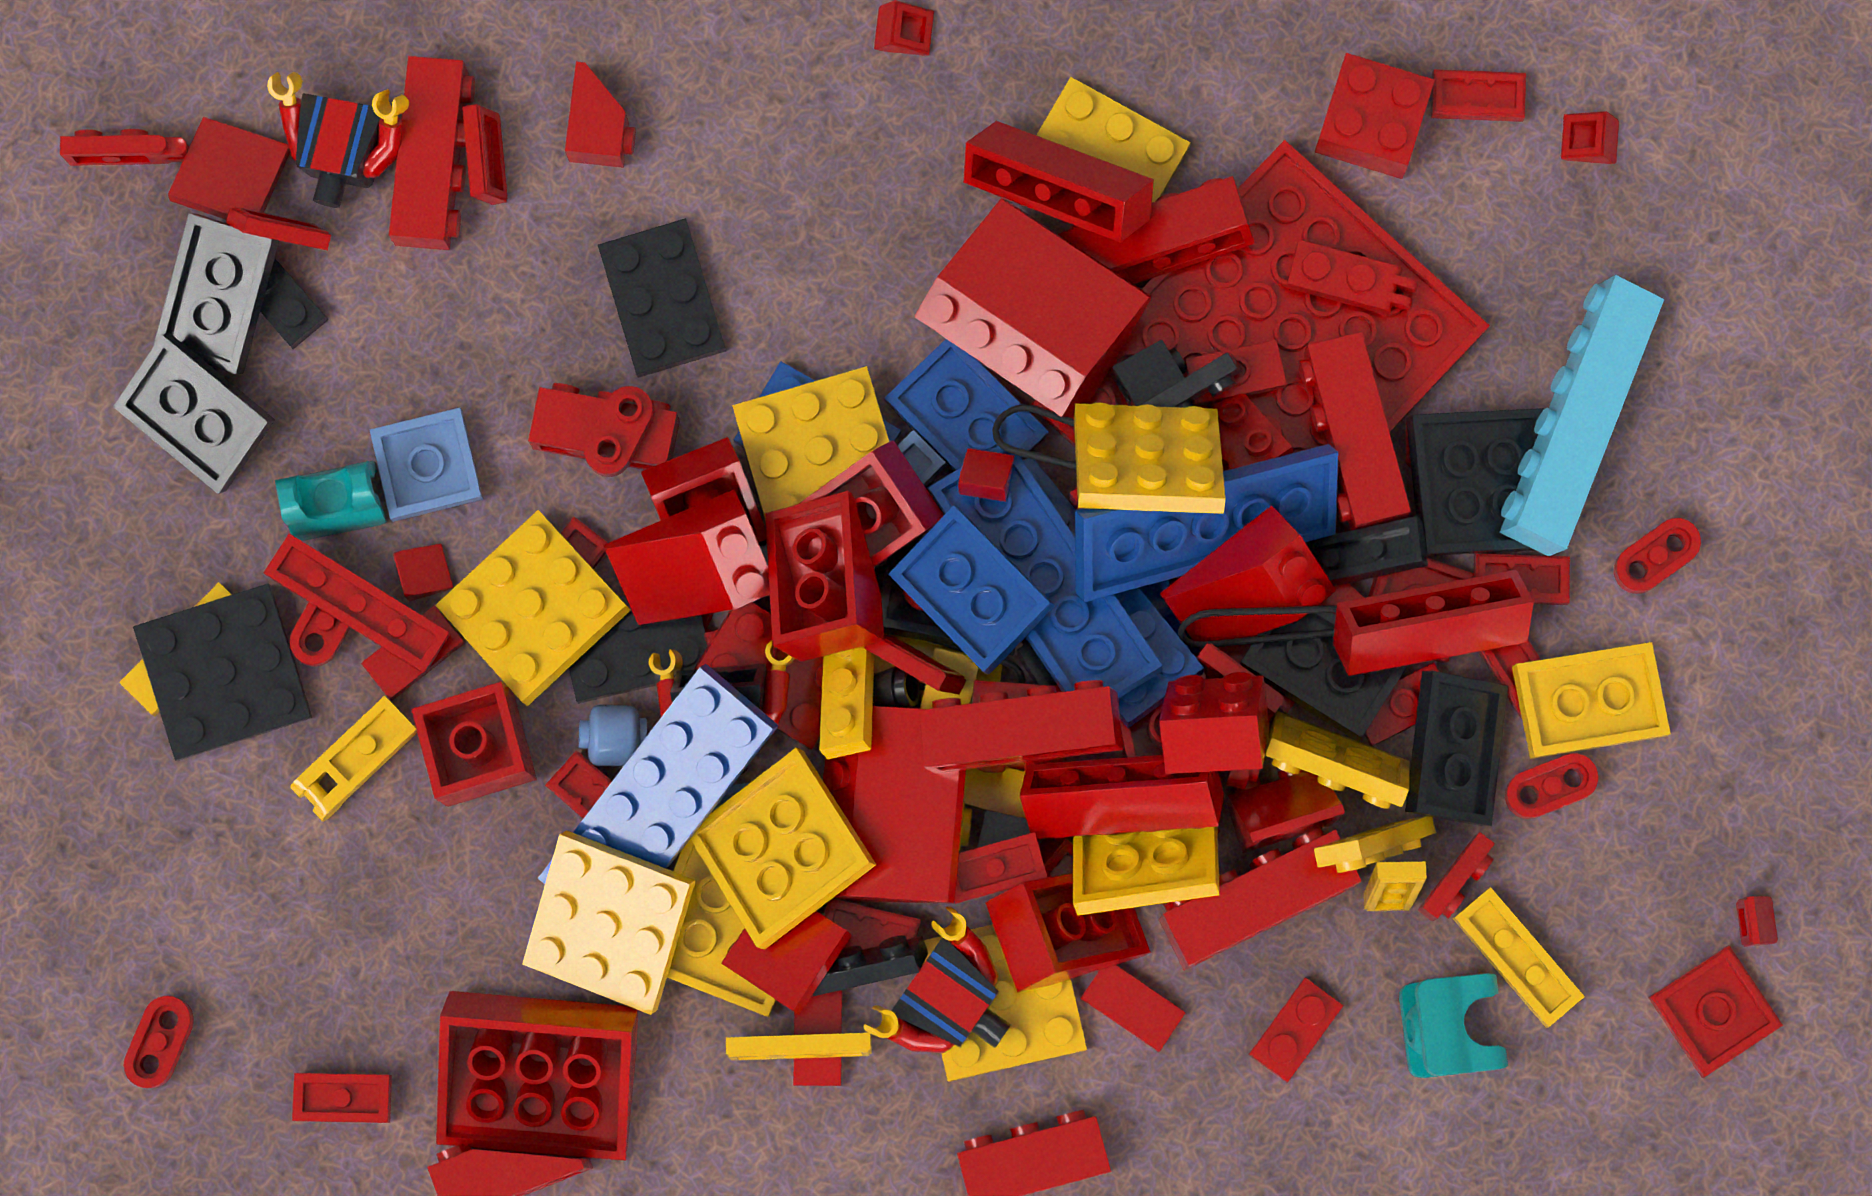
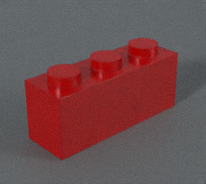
M553 383L552 389L539 387L528 439L532 449L585 459L584 446L612 392L600 391L597 397L581 395L579 394V388L562 383ZM651 400L654 408V417L629 467L646 470L673 459L680 419L677 412L670 411L671 405ZM624 403L620 412L624 416H632L636 413L638 406ZM605 443L599 449V455L603 458H610L616 452V446L612 443Z
M1083 1109L1056 1116L1058 1126L1040 1131L1038 1122L1011 1128L1012 1138L994 1143L991 1134L964 1141L966 1151L958 1152L957 1156L968 1196H1024L1110 1173L1111 1169L1097 1117L1086 1118Z

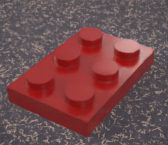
M753 602L737 609L729 610L694 669H699L704 664H707L710 668L766 664V673L770 671L772 663L767 659L765 649L767 644L772 641L771 614ZM774 647L772 653L775 660H784L788 656L785 652ZM823 657L803 662L794 659L791 664L786 666V672L790 674L787 709L779 726L776 728L781 733L811 750L820 737Z

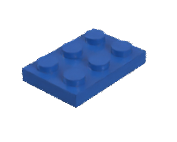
M947 339L884 398L885 402L953 471L963 466L968 448L989 451L996 447L997 443L994 441L992 432L995 420L1008 408L1022 405L977 359ZM1027 411L1017 412L1008 416L1002 422L999 430L1003 441L1008 439L1013 447L1033 451L1049 435V431Z
M953 506L889 573L892 579L986 674H990L1055 606L956 506Z

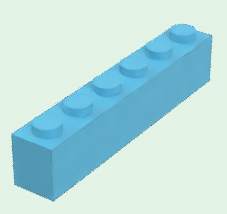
M1617 275L1600 284L1593 285L1589 290L1583 304V308L1587 310L1583 323L1575 328L1567 344V350L1571 351L1566 366H1562L1558 370L1552 381L1551 391L1554 392V396L1550 406L1542 411L1535 424L1534 432L1538 436L1533 449H1529L1525 453L1518 467V474L1522 477L1516 491L1510 493L1503 505L1501 516L1505 520L1500 533L1547 556L1567 549L1664 302L1663 298Z

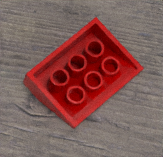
M1001 198L937 276L914 317L1060 417H1074L1075 403L1089 404L1147 308L1152 296L1006 199Z
M873 706L871 750L828 760L825 757L823 782L876 863V866L833 897L834 899L857 902L954 904L966 769L933 773L924 768L919 710L923 709Z
M449 991L440 1014L436 1144L448 1146L470 1144L472 1148L626 1161L637 1051L638 1010L623 1005Z

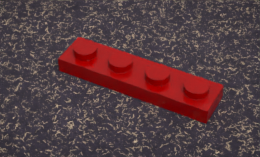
M290 533L263 572L269 578L426 674L450 636V633Z

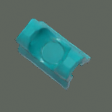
M366 461L275 480L282 520L288 526L291 535L301 541L385 524L387 522L386 514L382 509L378 495L373 491L370 479L375 477L377 472L376 462Z
M1487 973L1426 979L1421 982L1409 983L1401 988L1399 991V1002L1409 1072L1414 1077L1429 1078L1503 1069L1508 1066L1505 1047L1499 1045L1484 1046L1474 1042L1467 1034L1464 1025L1465 1013L1475 1000L1499 994L1497 976L1495 974Z

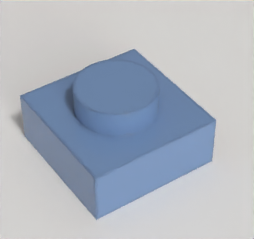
M914 430L897 445L925 487L948 466Z

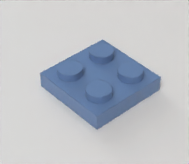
M460 407L370 429L387 508L392 522L483 500L465 419Z

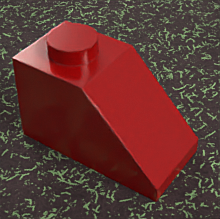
M576 61L565 144L567 158L569 162L624 168L625 154L633 155L636 128L629 127L626 112L585 62Z

